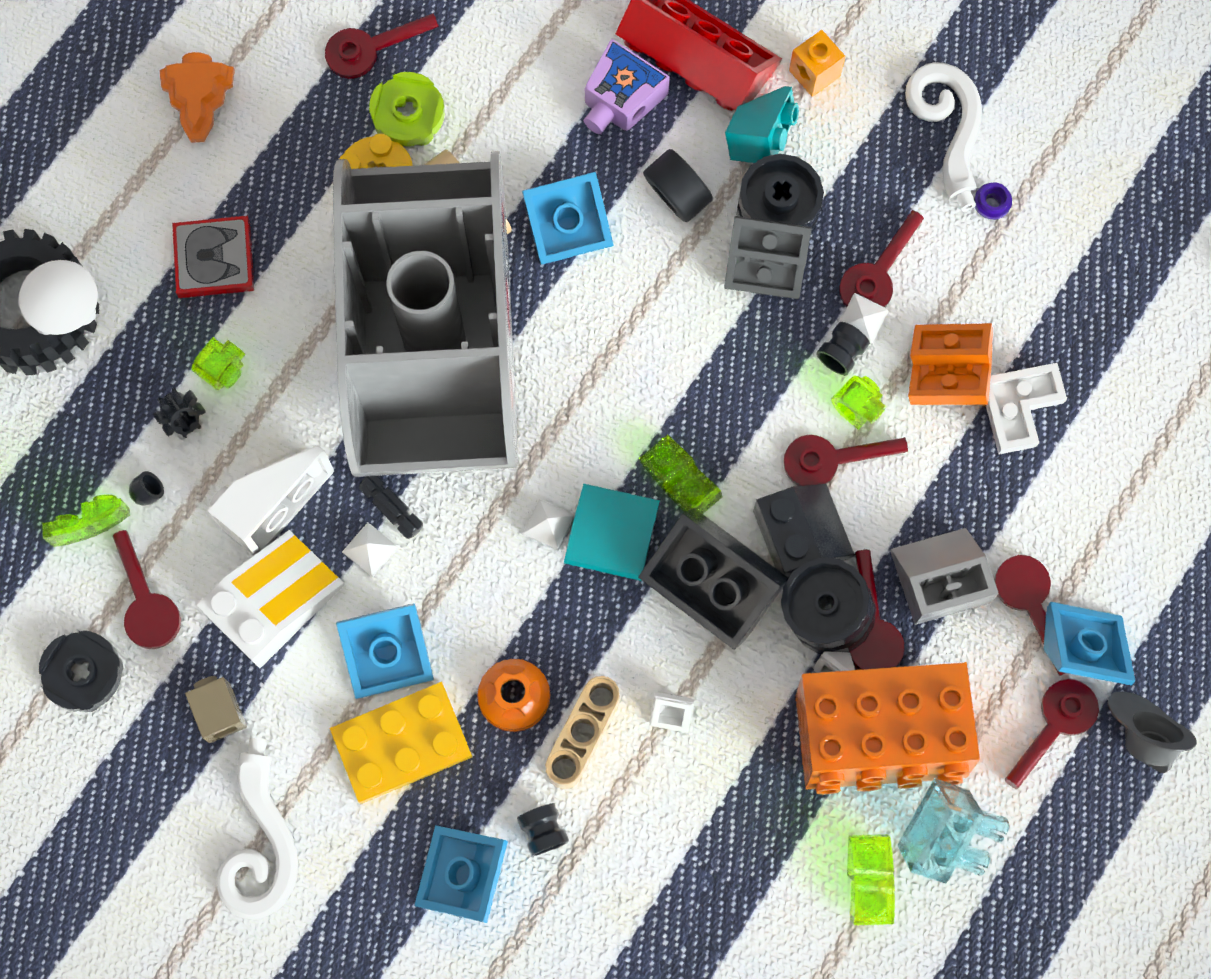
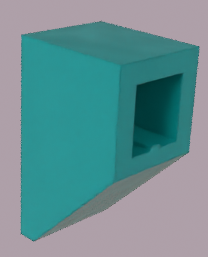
M783 86L737 107L725 131L730 160L755 163L765 156L775 155L779 151L784 150L788 131L791 125L794 126L797 123L799 116L798 103H794L792 87Z

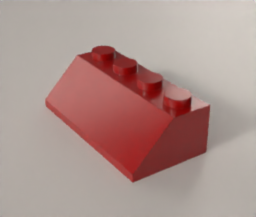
M631 0L615 33L625 40L624 43L628 48L649 55L655 59L654 62L658 67L665 71H674L685 78V83L698 91L707 92L716 98L715 101L718 105L730 111H736L738 106L754 100L782 61V58L690 0Z

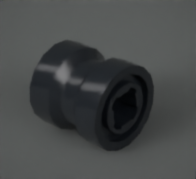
M839 322L832 331V339L829 342L823 343L816 355L827 368L839 375L846 376L854 367L856 356L863 355L870 342L853 325Z
M555 803L540 806L517 817L520 829L528 835L527 847L531 857L544 854L569 842L566 831L560 828L557 822L559 813Z

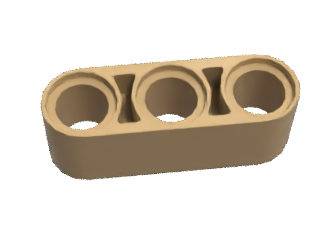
M596 676L588 681L557 738L545 764L547 777L555 787L570 789L578 784L618 708L620 697L619 688L611 678ZM597 688H605L612 693L613 699L606 706H597L590 699L591 693ZM580 723H586L594 729L595 733L591 740L581 743L572 737V729ZM560 759L571 760L576 766L575 773L568 779L558 778L553 773V766Z

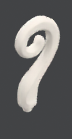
M932 62L918 68L909 78L905 91L906 102L911 112L919 119L928 122H938L944 120L954 110L955 100L950 90H942L939 95V103L931 105L922 98L924 87L932 83H942L951 87L957 94L962 106V117L944 157L942 169L943 183L949 201L959 202L961 210L968 211L976 206L972 195L976 193L977 186L969 167V157L981 123V100L975 84L962 70L946 63Z
M250 738L248 753H239L237 779L246 807L273 847L276 856L275 877L269 890L260 896H245L238 891L235 885V874L242 867H249L252 870V875L256 882L262 883L269 877L270 867L266 857L255 849L248 848L237 850L227 856L217 874V890L225 907L237 916L253 920L270 915L286 902L295 885L298 870L297 851L292 835L269 794L268 783L271 757L264 756L266 740Z

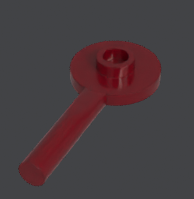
M431 13L373 37H370V35L360 29H343L335 33L328 40L325 47V59L331 71L337 76L346 79L359 78L372 69L376 62L377 51L439 26L434 13Z
M914 210L910 212L875 264L860 263L852 266L845 272L840 282L839 293L846 308L854 293L882 307H887L893 294V283L887 272L924 220L920 213Z
M804 435L795 439L786 449L784 469L788 478L797 486L828 484L835 476L838 465L908 452L907 440L905 437L835 450L834 446L821 436Z
M118 531L112 537L136 599L130 604L125 613V631L128 637L142 648H162L172 642L180 630V611L176 604L167 596L150 592L128 531Z
M868 549L858 550L855 552L857 571L865 579L872 593L876 615L874 627L866 641L849 653L851 654L853 664L859 670L897 667L904 655V640L894 625L880 620L871 551Z
M1017 555L1010 557L998 567L995 573L994 581L999 593L997 596L1009 608L1028 612L1044 645L1046 612L1042 603L1050 592L1051 580L1049 573L1039 560L1031 556ZM1056 669L1059 676L1066 674Z
M1064 679L1054 683L1046 690L1041 702V711L1047 724L1005 778L1006 783L1012 788L1018 789L1060 734L1067 736L1079 735L1094 725L1099 713L1098 700L1091 688L1083 682L1074 679Z

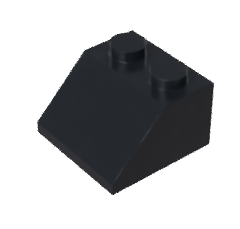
M827 484L793 486L756 499L753 513L773 564L777 570L788 578L794 570L810 560L826 557L844 561L855 556Z

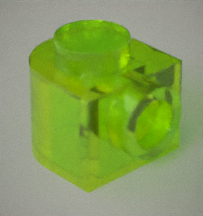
M212 337L195 358L191 370L214 389L220 390L223 387L228 389L241 376L242 371L240 369L244 366L241 360L246 354L231 341L227 340L223 345L216 338Z
M855 375L852 376L831 398V402L838 413L858 430L866 421L873 424L887 407L881 402L883 395L880 393L879 387L867 376L862 378Z

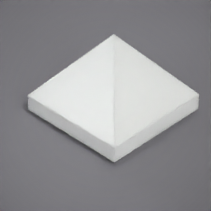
M854 293L840 322L849 323L859 329L868 338L870 344H872L889 309Z
M539 499L523 535L558 551L575 515Z
M367 522L342 553L373 577L398 546Z
M824 651L813 667L816 673L855 670L849 652Z
M655 692L649 726L688 733L695 699Z

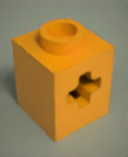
M821 29L793 50L789 71L813 97L841 76L845 55Z

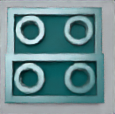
M583 483L564 564L641 581L638 577L645 567L660 500Z

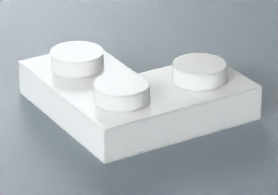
M1057 363L991 375L989 399L986 409L998 454L1034 448L1039 444L1031 410L1063 404L1067 400Z

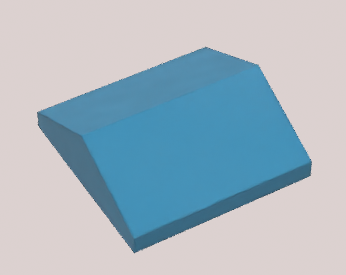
M596 172L522 190L529 226L541 265L614 246Z
M1056 602L1048 604L1043 650L1059 672L1133 685L1135 676L1123 616Z
M415 603L336 622L355 699L434 680Z
M435 825L414 906L463 919L487 923L508 841Z

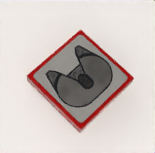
M248 216L172 223L175 282L178 298L254 291L251 229Z

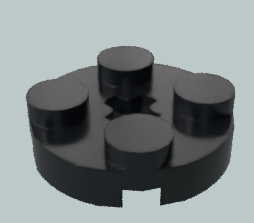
M78 631L79 633H71L67 636L64 634L54 639L41 656L39 674H41L43 692L49 700L63 709L73 712H93L109 701L117 691L121 681L123 662L118 656L115 647L97 633ZM87 661L89 663L87 670L90 672L86 679L81 678L78 682L73 681L75 673L71 671L74 664L81 666Z

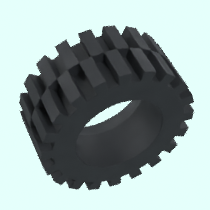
M13 229L3 231L5 240L0 242V283L14 273L34 270L38 266L50 261L67 260L81 265L70 248L63 242L59 245L54 236L45 232L41 239L36 231L31 229H24L23 238H19ZM97 302V305H96V308H95V309H96V314H99V303H98V302ZM93 320L91 323L82 325L72 332L59 335H44L32 326L21 329L0 327V366L6 372L16 374L19 367L25 375H37L36 366L39 365L47 373L57 370L54 361L62 358L68 364L75 359L70 350L75 345L84 350L89 342L83 334L85 330L94 333L97 323Z

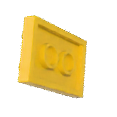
M442 681L329 728L360 805L473 757Z

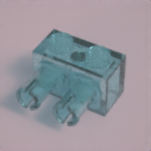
M934 778L897 846L911 873L947 884L955 868L974 873L977 876H982L985 873V870L979 868L978 865L988 869L990 862L989 852L969 846V843L975 834L992 839L997 843L1002 842L1005 838L1003 835L997 834V831L1007 835L1009 821L1004 816H998L981 810L970 790Z

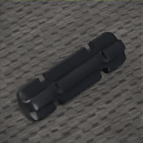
M366 476L359 485L362 493L368 499L373 497L372 503L393 525L396 523L399 525L397 530L406 539L416 536L422 529L423 522L414 513L411 515L408 513L410 508L390 487L385 489L383 486L385 482L379 476Z

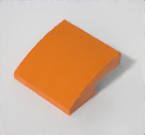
M992 323L915 325L910 354L913 363L908 393L910 404L988 405L992 365Z

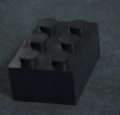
M695 508L682 513L638 577L733 650L746 641L788 580L787 576Z

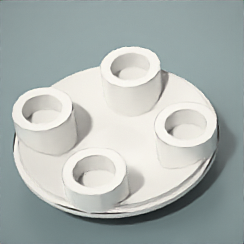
M55 260L44 263L35 268L26 277L19 292L21 313L25 320L41 334H66L80 328L82 325L91 323L96 316L95 308L98 300L96 283L92 275L75 262Z

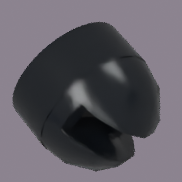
M144 471L130 483L129 495L135 504L141 506L151 505L164 495V487L155 474Z

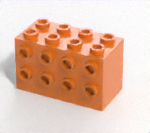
M967 662L806 673L801 676L795 696L805 790L816 789L817 794L825 795L840 792V787L856 786L857 791L868 792L881 789V784L897 783L900 789H910L922 786V781L938 780V785L940 786L958 785L963 783V778L969 776L980 760Z

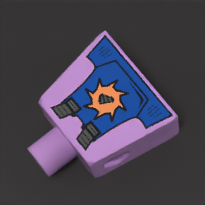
M611 39L585 87V103L592 109L584 119L585 125L596 134H601L610 122L623 130H630L668 95L670 76L614 39Z

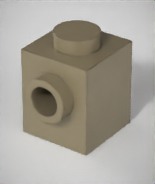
M210 676L201 679L193 685L195 689L185 693L200 734L207 742H215L247 728L232 686L224 677L217 679V676Z

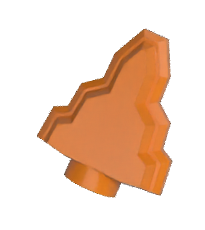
M192 52L182 57V63L166 65L165 68L159 71L161 88L169 93L171 106L180 112L181 126L190 142L195 143L205 142L214 125V111L224 104L225 92L233 87L235 69L223 63L212 62L211 56L205 53Z

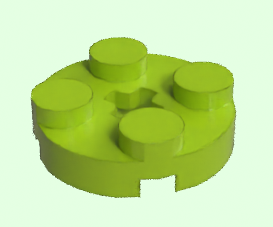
M415 72L397 73L393 75V79L388 80L385 84L381 82L374 89L370 98L369 111L377 134H385L392 141L398 142L402 146H424L429 144L443 124L445 107L442 95L434 86V83L422 74ZM407 102L413 103V109L416 110L414 114L403 116L402 112L397 111L398 107H405Z

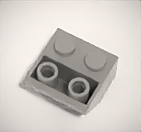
M966 528L890 550L915 625L990 604L999 594L986 555Z

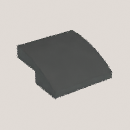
M735 216L724 289L799 299L812 227Z

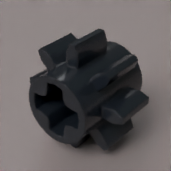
M172 388L171 393L164 396V398L158 397L160 411L155 412L153 416L158 424H163L162 429L168 437L176 432L181 434L183 438H187V435L195 429H201L199 416L206 413L201 403L197 402V397L193 391L189 390L184 395L177 392L175 388Z

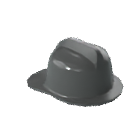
M1124 691L1114 692L1108 697L1107 705L1112 715L1126 727V750L1135 759L1158 772H1168L1181 752L1192 750L1197 745V739L1190 730L1174 721L1146 698Z

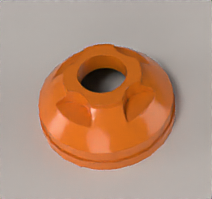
M508 659L496 663L487 670L478 687V704L483 716L490 724L503 731L519 732L532 728L541 721L550 704V688L545 675L535 665L521 659ZM508 681H519L525 687V695L517 703L506 702L501 696L502 686Z

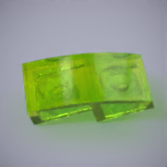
M668 434L639 458L640 463L683 512L695 508L704 514L723 497L721 490L695 466L694 459Z
M115 495L95 496L92 502L81 503L82 518H79L77 515L66 514L56 516L53 522L42 523L43 539L53 547L84 541L108 531L130 516V508L121 498H117Z
M888 834L848 835L847 876L851 879L850 921L854 925L894 924L895 886L891 837Z

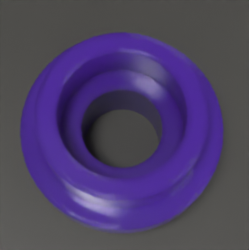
M997 182L982 185L974 197L976 211L982 217L990 220L1004 217L1012 206L1011 193L1003 184ZM989 198L995 199L998 202V206H990L986 200Z

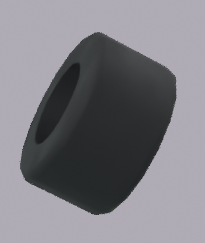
M673 149L665 151L643 171L645 179L653 190L683 222H689L713 201V196L705 183Z

